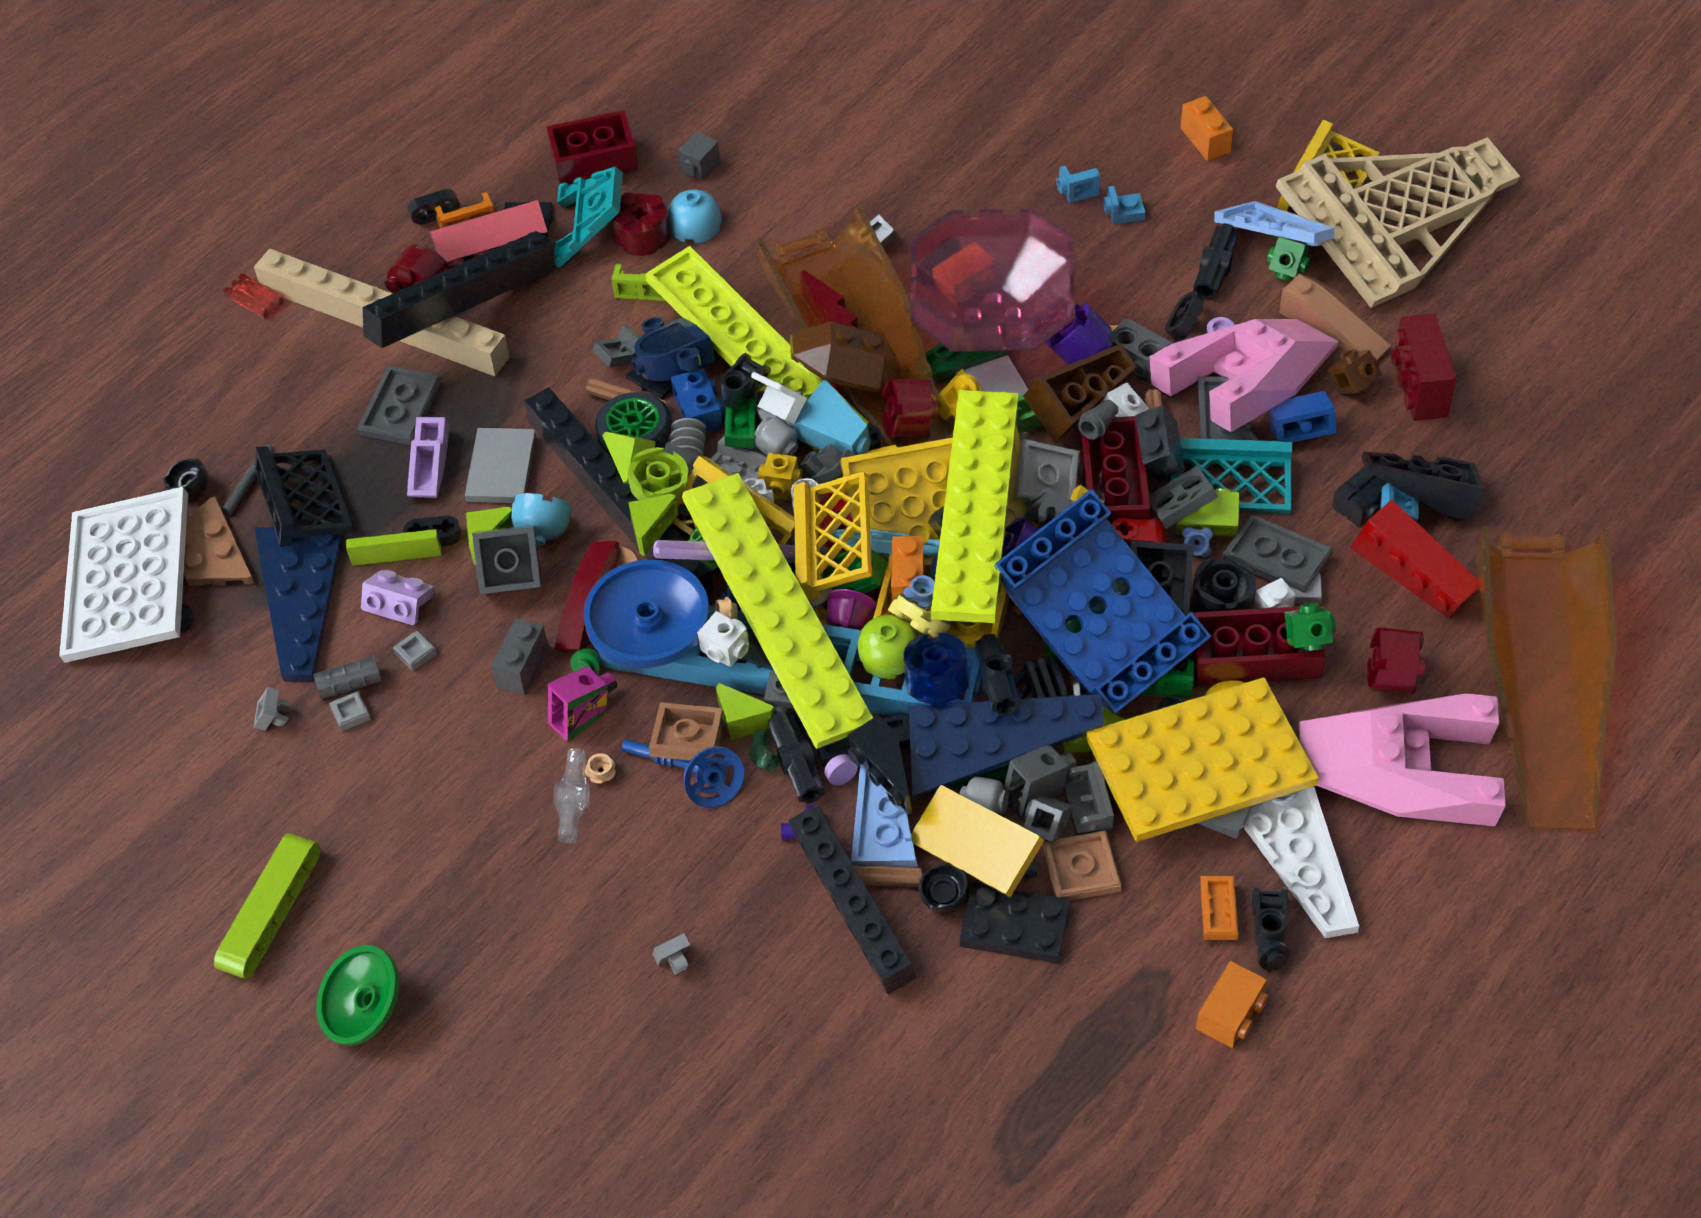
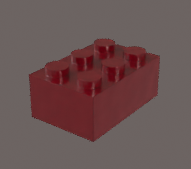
M625 110L546 126L550 151L559 184L565 182L572 184L578 178L588 180L591 179L593 173L612 167L618 168L623 173L639 170L635 144Z
M1436 313L1401 317L1399 329H1396L1394 333L1396 346L1394 349H1391V362L1398 369V385L1400 388H1404L1406 410L1410 409L1413 421L1448 417L1456 376Z

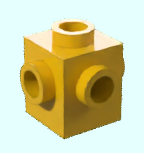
M768 453L765 464H760L758 480L764 479L766 490L772 489L773 499L792 502L791 487L796 481L802 479V469H798L796 456Z

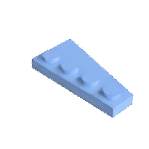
M1257 201L1215 211L1214 219L1216 223H1227L1234 227L1305 242L1309 246H1319L1324 241L1334 239V227Z
M861 764L851 863L853 865L918 867L907 813L901 806L895 807L886 795V790L881 785L877 787L873 784L867 774V770Z

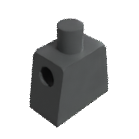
M1045 745L1010 761L1004 790L1009 792L1008 806L1021 820L1025 819V811L1031 800L1044 794L1056 798L1063 792L1068 769L1077 766L1073 755L1069 752L1059 755L1051 746Z

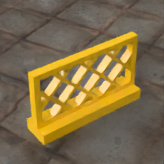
M1323 119L1294 172L1301 170L1304 162L1326 154L1329 158L1355 157V155L1359 154L1365 157L1378 156L1380 152L1331 131L1333 124ZM1330 142L1341 145L1343 150L1334 152ZM1363 169L1340 171L1349 184L1355 187L1354 189L1362 186L1368 176L1365 171H1362ZM1355 171L1359 179L1349 181L1345 173ZM1281 195L1277 208L1287 212L1291 206Z
M698 456L693 464L694 469L688 476L685 491L693 489L692 485L698 476L707 481L708 484L732 474L708 457ZM745 484L763 519L770 525L768 528H775L784 535L778 545H788L795 534L794 517ZM682 496L677 501V507L680 504H684ZM676 517L672 522L690 536L694 529L687 524L694 523L695 529L697 528L693 519L681 521Z
M865 471L812 487H808L805 482L794 485L795 577L807 599L820 598L821 590L872 576L868 475ZM859 484V489L852 497L845 495L850 486ZM829 492L833 493L824 506L819 504V495ZM842 498L843 500L847 501V503L842 508V510L838 514H836L831 510ZM854 507L859 508L860 513L853 522L845 519ZM827 515L833 517V521L825 530L820 529L819 524ZM843 523L848 528L837 539L832 534ZM857 531L861 534V538L852 548L846 543ZM827 540L834 542L835 544L825 556L820 553V549ZM844 548L849 551L847 556L840 564L834 562L835 556ZM856 557L861 558L862 568L852 571L847 569ZM828 565L836 568L828 578L821 579V574Z

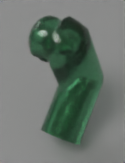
M757 729L753 734L749 758L760 769L772 772L778 767L779 758L776 755H772V751L767 748L769 733L765 730Z

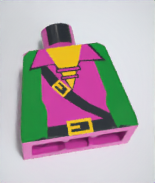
M583 667L549 683L548 724L567 742L573 739L606 713L607 694L618 687L615 677L609 672L599 677L589 667Z

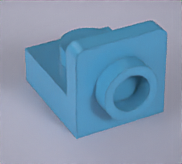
M1066 166L1059 168V178L1056 179L1057 188L1060 194L1064 193L1069 203L1100 194V174L1096 168L1070 175Z
M1114 186L1108 187V197L1103 198L1105 214H1110L1112 224L1145 220V210L1140 193L1117 196Z
M1389 483L1382 487L1381 508L1392 499L1413 520H1418L1419 500Z

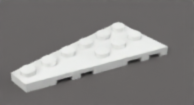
M1314 786L1253 805L1243 828L1325 938L1358 933L1359 924Z

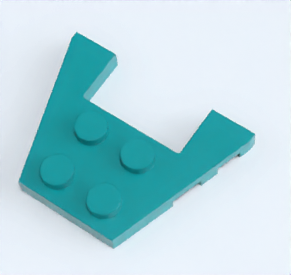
M612 167L593 173L591 179L588 180L583 178L575 179L572 185L566 182L559 185L557 203L565 209L576 202L573 232L555 242L554 265L558 268L565 264L620 212L623 172L618 168Z

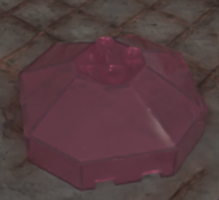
M1032 208L1020 209V215H1003V209H980V216H963V210L949 211L911 239V322L951 351L1037 349L1075 320L1073 236Z

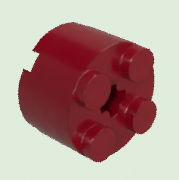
M627 192L621 195L620 212L612 219L618 246H622L623 251L635 256L653 254L654 249L659 246L662 249L668 243L670 237L667 209L663 198L657 194L651 195L646 193L633 194Z
M412 244L405 248L388 270L385 286L389 291L395 293L400 289L407 288L423 279L450 269L446 260L433 249L425 247L422 250L416 248L418 245Z
M930 379L887 380L882 396V402H887V411H882V422L887 436L895 438L930 437L931 420L936 418L938 414L937 401H932V381Z
M1375 628L1369 648H1374L1372 658H1368L1367 682L1368 686L1372 687L1371 689L1415 694L1417 676L1422 677L1425 670V658L1420 657V651L1424 642L1423 632Z

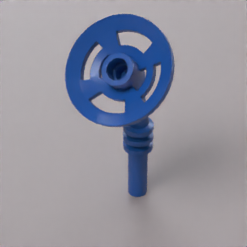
M625 739L622 744V751L654 759L656 764L661 763L664 766L668 764V767L671 768L674 766L684 768V790L689 799L698 806L705 808L722 806L729 802L742 786L744 779L742 761L735 752L726 747L714 746L706 748L696 754L690 761L650 757V745ZM710 754H722V755H725L723 758L716 757V756H710V757L705 758V756L710 755ZM733 765V778L728 786L724 783L727 774L726 767ZM694 772L696 773V782L691 786V773ZM700 792L707 794L719 793V795L714 797L699 796Z

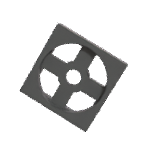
M1197 465L1149 494V502L1165 528H1169L1216 499L1218 495ZM1200 480L1201 483L1197 484L1191 489L1184 490L1186 487ZM1174 495L1170 502L1159 507L1160 503L1164 502L1165 500Z

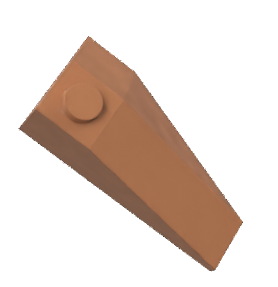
M1298 274L1282 290L1280 314L1289 319H1298L1334 338L1342 349L1346 351L1352 349L1357 351L1370 350L1377 362L1390 350L1391 345L1334 288L1314 277Z

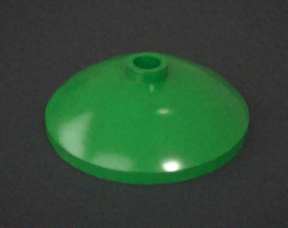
M372 945L357 946L343 953L328 969L319 988L316 1013L321 1030L330 1040L346 1046L364 1043L374 1037L390 1019L398 1000L400 982L396 963L386 951Z

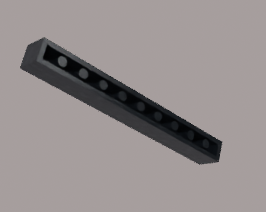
M550 387L524 400L529 423L638 548L628 503L638 501V499L631 493L629 484L623 483L613 459ZM671 525L658 539L684 541ZM653 547L646 554L645 557L648 560H663L684 567L701 582L707 596L714 592L711 570L701 561L655 558Z

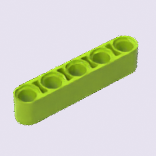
M291 833L284 835L216 952L214 966L217 970L244 979H249L254 974L319 859L321 850L319 842Z

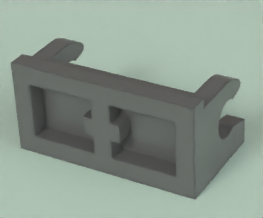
M1046 487L1026 501L1024 507L1027 509L1023 519L1028 522L1034 521L1037 524V528L1040 529L1069 507L1073 501Z
M1097 761L1092 762V764L1068 769V776L1070 778H1066L1064 789L1068 804L1074 806L1071 816L1076 835L1106 830V833H1111L1113 830L1114 814L1103 774Z

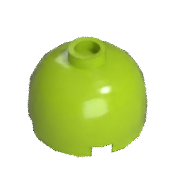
M659 447L645 449L637 453L628 468V482L631 493L638 500L673 494L676 496V501H678L687 486L689 470L686 461L678 453L673 451L672 455L664 452V448Z
M890 614L877 616L867 622L860 631L857 644L859 658L865 670L875 677L894 679L896 678L895 675L904 672L905 674L909 673L918 663L921 652L918 633L906 619Z

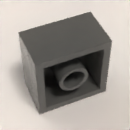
M535 525L472 533L480 594L537 588L543 585Z

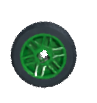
M629 392L618 395L607 401L597 414L595 421L597 441L611 458L612 456L602 436L605 432L656 441L655 448H665L671 434V414L663 401L653 395L643 392Z

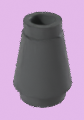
M1106 400L1083 413L1078 423L1080 432L1089 439L1102 437L1118 414L1119 409L1116 403Z

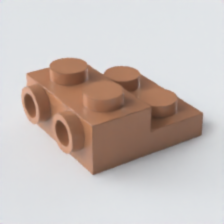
M660 702L649 746V756L691 761L700 751L709 747L719 746L723 729V708ZM715 754L705 756V758L714 756Z

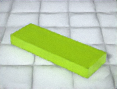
M436 530L346 540V549L352 566L441 556V545Z

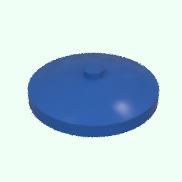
M663 560L633 561L609 571L592 587L584 605V623L592 645L607 659L617 664L634 668L658 667L680 659L699 643L697 632L709 620L708 598L703 585L697 577L682 566Z

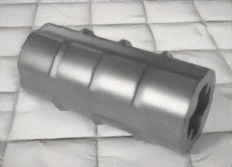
M374 656L362 660L358 659V661L343 664L332 669L328 668L325 671L313 674L321 700L382 682Z

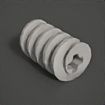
M694 418L676 420L671 424V434L669 435L668 443L699 456H704L706 425Z

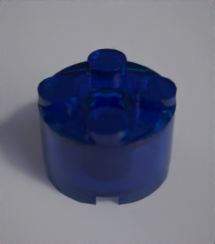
M938 633L939 637L928 638V634L916 637L905 647L903 663L906 690L916 700L930 704L933 708L941 709L945 708L949 702L962 696L970 686L967 652L964 643L956 636Z

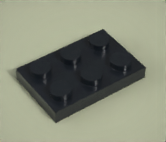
M972 883L959 939V947L1058 964L1070 899L1017 890L1009 897L988 885Z

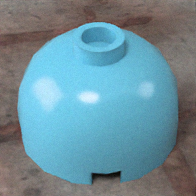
M698 189L683 191L674 197L668 207L669 231L679 241L686 242L685 239H694V243H702L712 239L720 231L722 216L719 204L706 191Z
M518 494L512 503V523L514 527L535 525L537 543L539 546L545 545L546 541H553L564 534L570 522L572 506L568 502L553 497L552 502L543 500L542 494Z

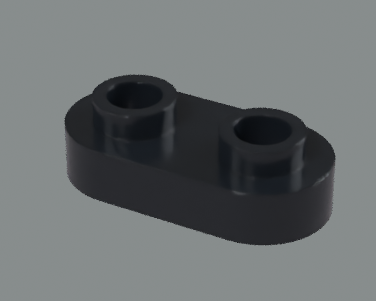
M1196 291L1187 293L1178 301L1165 326V331L1173 339H1184L1190 335L1197 316L1203 311L1204 300Z

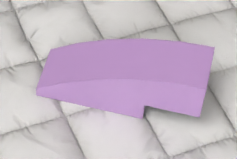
M416 417L415 438L411 441L408 497H438L444 473L449 437V424L444 417Z

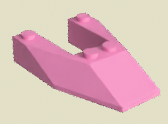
M1254 319L1173 343L1151 355V385L1172 396L1197 382L1198 377H1206L1213 372L1222 377H1228L1229 380L1209 391L1210 417L1214 423L1229 432H1233L1294 396L1338 347V341L1298 319Z
M1465 693L1299 722V742L1319 777L1316 786L1397 817L1496 826L1506 806L1503 778L1431 771L1429 738L1490 744L1499 725L1496 696Z

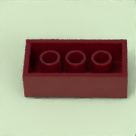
M1135 416L1115 417L1105 434L1100 438L1089 439L1080 432L1083 484L1087 490L1092 489L1104 501L1105 506L1111 512L1107 518L1112 525L1114 520L1122 517L1149 519L1150 502L1146 467L1142 463Z
M1300 606L1193 613L1211 635L1208 640L1191 652L1192 659H1194L1196 686L1215 685L1229 680L1247 683L1263 677L1266 681L1322 678L1326 657L1325 650L1323 648L1308 651L1304 647L1295 648L1288 643L1284 612L1300 610Z

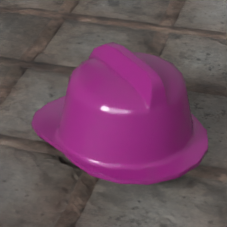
M847 589L832 590L826 599V620L831 626L862 630L871 615L874 614L877 605L871 597L863 593Z

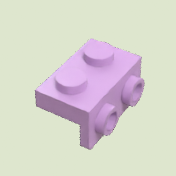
M380 570L363 582L361 609L406 624L415 625L418 622L419 607L433 597L434 586L423 583L418 578H405L396 575L391 570Z

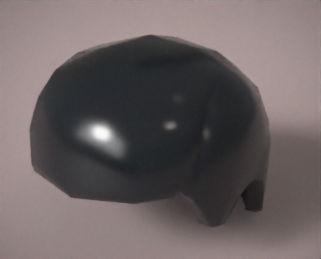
M199 459L177 461L169 468L166 476L163 477L165 489L172 490L184 487L188 493V499L197 497L204 492L208 484V472L204 464Z
M951 863L932 866L922 875L918 886L922 902L929 909L938 913L956 911L964 905L969 894V882L964 870L955 867Z

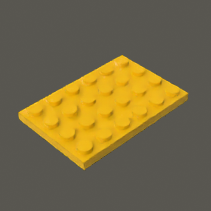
M1017 426L1015 429L1005 527L1019 517L1023 518L1027 509L1024 507L1026 501L1014 499L1020 447ZM953 437L841 458L843 477L865 471L868 475L870 529L908 534V536H923L924 545H929V539L940 541V538L927 522L930 516L945 504ZM859 484L850 486L847 490V496L852 497L859 489ZM854 507L851 511L853 521L860 513V509ZM1029 521L1031 524L1037 527V524L1034 521ZM876 552L879 556H881L884 560L888 562L889 557H885L881 553ZM924 557V560L937 561L938 558Z
M1264 677L1103 726L1086 733V740L1136 842L1316 786L1319 780Z

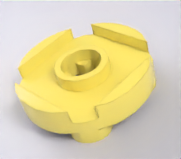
M897 593L888 608L896 616L911 621L910 625L924 634L928 633L940 641L951 626L946 620H931L930 609L919 607L914 600L906 599L901 593Z

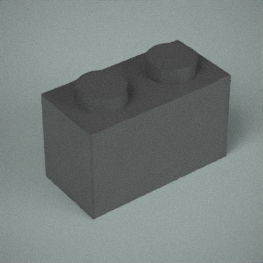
M518 618L514 619L491 665L497 688L523 695L526 694L549 647L544 625Z

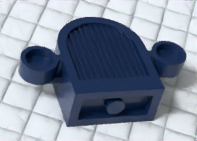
M652 317L643 321L641 326L644 335L637 340L634 346L637 357L631 359L636 374H642L644 378L651 381L671 380L672 376L694 372L716 361L710 336L696 324L683 317L666 325L661 317Z

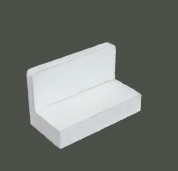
M753 372L752 378L768 385L757 407L794 424L807 398Z

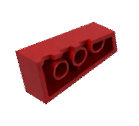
M1392 499L1367 521L1350 547L1354 552L1447 618H1450L1467 603L1482 585L1471 572Z

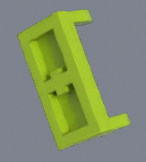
M616 263L611 279L614 298L666 301L646 281L645 273L625 274L624 271H621L622 264Z

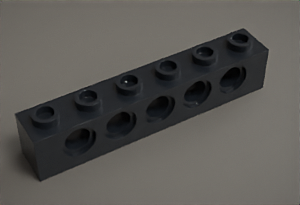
M817 804L788 820L795 838L887 995L916 979L910 960Z

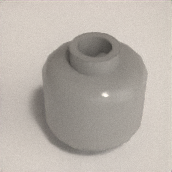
M779 417L764 419L754 433L757 448L766 455L774 453L793 456L799 446L796 443L798 439L797 431Z
M973 777L967 786L961 787V796L998 815L1004 816L1006 813L1009 792L1004 790L1002 782L988 778Z

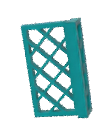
M1180 438L1184 463H1190L1193 467L1198 465L1213 488H1226L1221 482L1231 475L1240 483L1232 492L1240 493L1246 488L1256 497L1250 503H1242L1239 500V512L1291 513L1292 442ZM1211 464H1219L1226 471L1215 478L1206 468ZM1241 465H1249L1256 472L1245 479L1236 469ZM1271 466L1284 467V475L1278 480H1274L1266 470ZM1177 473L1172 475L1170 482L1182 474ZM1259 476L1270 484L1262 493L1251 485ZM1191 484V485L1188 486L1187 488H1188V489H1191V488L1194 487L1195 485ZM1276 489L1284 497V504H1272L1265 497Z

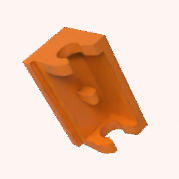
M481 193L484 200L482 203L463 207L443 214L440 206L434 207L440 228L495 213L488 193Z

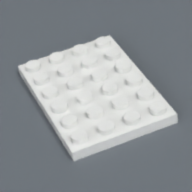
M184 487L72 512L59 655L65 663L180 637L188 493Z

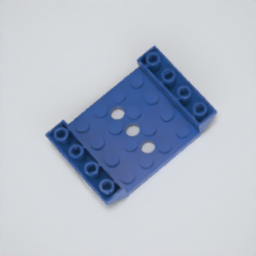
M1091 489L1000 559L994 566L1000 572V579L1008 596L1074 678L1080 682L1088 695L1101 694L1102 705L1115 714L1208 640L1211 635L1192 612L1187 616L1182 613L1107 520L1111 512ZM1121 579L1128 584L1129 591L1127 595H1119L1114 591L1113 583L1115 580ZM1093 598L1102 600L1105 604L1104 613H1093L1089 607L1090 600ZM1068 617H1075L1080 621V632L1071 633L1067 630L1065 621Z

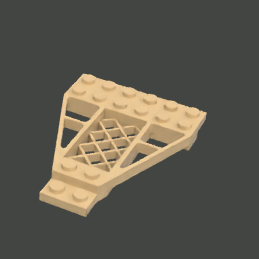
M1487 137L1468 146L1451 147L1440 153L1329 158L1326 154L1304 162L1301 170L1278 179L1276 188L1298 216L1335 228L1334 239L1324 241L1321 245L1369 307L1373 308L1415 289L1492 200L1494 194L1516 184L1520 175ZM1405 167L1386 176H1383L1378 170L1380 168ZM1363 169L1372 182L1353 189L1341 174V170ZM1438 170L1444 177L1434 175L1433 172ZM1411 181H1423L1426 182V186L1422 187L1411 184ZM1431 184L1445 188V191H1436L1430 189ZM1392 189L1403 191L1404 197L1391 194L1389 191ZM1450 189L1455 190L1460 197L1449 194ZM1409 193L1423 197V202L1409 199ZM1372 198L1382 201V206L1367 203V200ZM1428 199L1442 202V207L1427 204ZM1387 203L1401 206V212L1386 208ZM1447 204L1454 205L1446 209ZM1406 208L1419 211L1420 217L1406 214ZM1425 213L1431 215L1429 217L1424 218ZM1384 218L1399 221L1398 227L1383 223ZM1464 219L1442 246H1439L1429 233L1456 220ZM1403 223L1409 224L1408 226L1402 228ZM1413 239H1418L1433 257L1419 271L1400 248V245Z

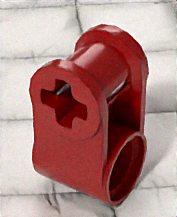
M1122 517L1114 520L1112 523L1114 529L1130 548L1131 541L1167 543L1166 528L1159 519H1130Z

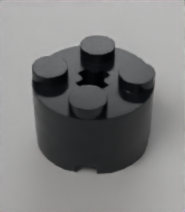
M1224 556V559L1216 560L1212 557L1204 560L1197 567L1194 575L1192 611L1196 613L1253 609L1256 581L1251 566L1234 556Z

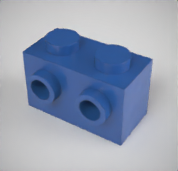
M701 368L694 372L672 376L673 396L682 418H694L702 421L706 425V432L723 428L721 416L725 415V408L721 398L716 399L717 389L714 379H708L705 369Z
M1325 391L1289 398L1268 410L1270 430L1276 441L1293 443L1337 433L1335 408Z

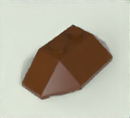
M827 322L794 332L790 336L791 359L797 363L801 362L807 370L825 381L878 393L884 390L887 380L900 379L898 358L882 334Z

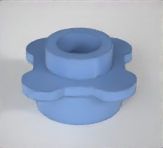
M1189 526L1183 530L1184 544L1194 545L1193 555H1200L1205 558L1211 554L1209 540L1213 534L1209 528L1196 530ZM1198 539L1200 543L1196 545L1194 540Z
M925 575L916 576L911 581L910 587L905 588L904 597L908 600H914L923 609L929 608L933 599L934 580Z

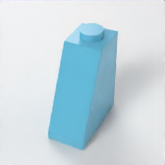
M825 380L820 383L803 405L793 424V428L798 433L797 440L820 450L826 445L832 444L839 452L849 449L855 456L866 454L871 444L867 424L829 382Z

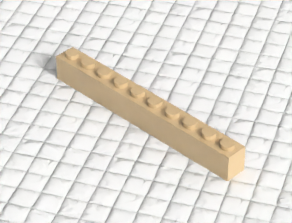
M270 248L254 266L261 290L363 327L362 307L375 302L377 299L393 294ZM455 316L400 340L403 343L492 376H496L510 358L505 334Z

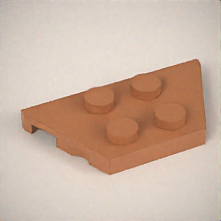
M215 496L211 497L186 522L183 574L188 586H203L205 584H212L214 586L226 585L227 581L243 580L244 585L253 584L252 576Z

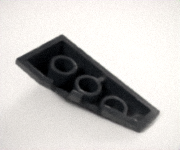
M1363 452L1362 460L1366 471L1452 520L1462 521L1466 519L1474 521L1485 490L1475 463L1447 457H1437L1435 462L1425 461L1420 455H1413L1412 459L1404 460L1396 454Z
M1131 541V550L1182 613L1187 616L1190 605L1194 545ZM1186 657L1173 668L1185 669Z

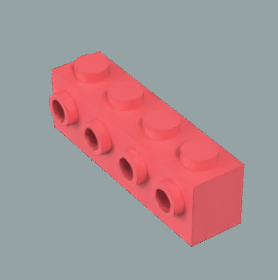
M535 200L437 229L430 233L436 252L446 260L450 267L464 263L463 257L473 254L475 258L486 253L491 248L503 246L530 232L538 231L539 233H545L548 231L539 202Z

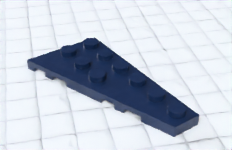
M254 527L281 676L284 682H314L313 674L317 670L344 534L292 538V546L280 547L274 527Z
M1101 694L1020 699V708L1014 711L1011 716L1000 717L998 713L992 711L989 701L909 706L913 801L924 797V794L938 789L940 785L946 788L951 787L952 783L968 777H977L1009 765L1012 759L1045 745L1053 746L1063 741L1070 742L1085 736L1088 731L1103 727Z

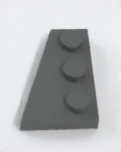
M1198 377L1200 439L1258 441L1250 429V422L1233 432H1229L1211 421L1209 391L1229 380L1228 377Z

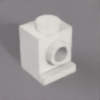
M1280 578L1255 591L1253 609L1294 607L1296 595L1286 582Z

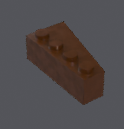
M1120 343L1038 377L1023 397L1056 443L1079 423L1083 413L1098 406L1106 394L1118 388L1137 366Z

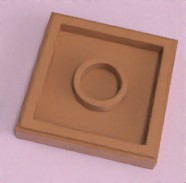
M1106 830L1059 838L1053 842L1049 840L1043 842L1042 850L1055 897L1072 901L1121 892V882Z

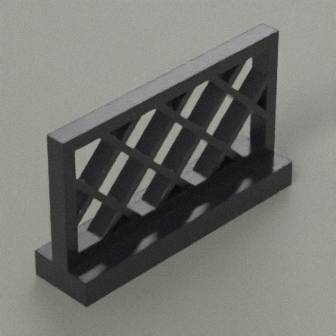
M268 446L256 447L255 472L280 547L292 546V538L352 532V523L325 449L270 454ZM307 461H321L317 468L306 463ZM287 463L292 465V467L286 470L277 466V464ZM300 469L310 475L307 478H303L295 473ZM318 477L328 483L323 487L313 481ZM290 480L298 484V486L292 489L284 485V483ZM307 488L317 494L310 497L301 492ZM326 497L335 502L329 506L320 502V500ZM296 499L305 505L300 509L290 503ZM313 507L324 513L318 517L308 511ZM332 516L341 520L342 523H330L326 520ZM302 518L312 523V525L298 527L297 522Z

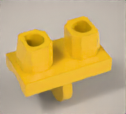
M961 369L935 399L939 402L938 414L943 419L947 420L951 415L956 417L959 390L981 391L983 389L978 384L976 378Z

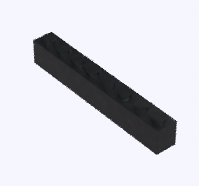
M538 231L530 232L519 239L487 251L471 260H466L464 263L446 269L430 278L423 279L414 285L400 289L384 298L377 299L375 302L362 307L363 336L380 348H384L554 271L555 242Z

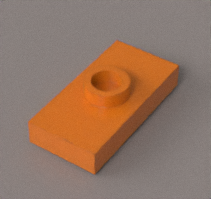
M1200 876L1204 940H1238L1234 876Z

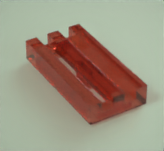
M243 273L238 276L239 281L233 280L231 282V288L225 287L223 289L225 297L264 319L284 303L282 295ZM240 291L250 297V299L239 294L238 292ZM260 302L261 304L267 306V308H264V307H262L261 305H259V304H257V303Z

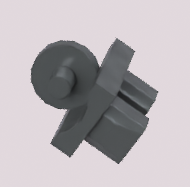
M828 444L821 449L819 454L815 451L809 453L800 466L810 474L809 479L822 484L842 478L843 472L840 460L844 457L854 456V454L849 449L839 452L832 444Z

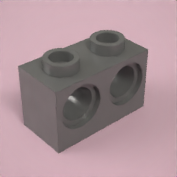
M1125 318L1111 332L1109 338L1112 341L1111 347L1121 343L1137 367L1133 370V373L1150 382V356L1164 347L1173 344V342L1128 318Z

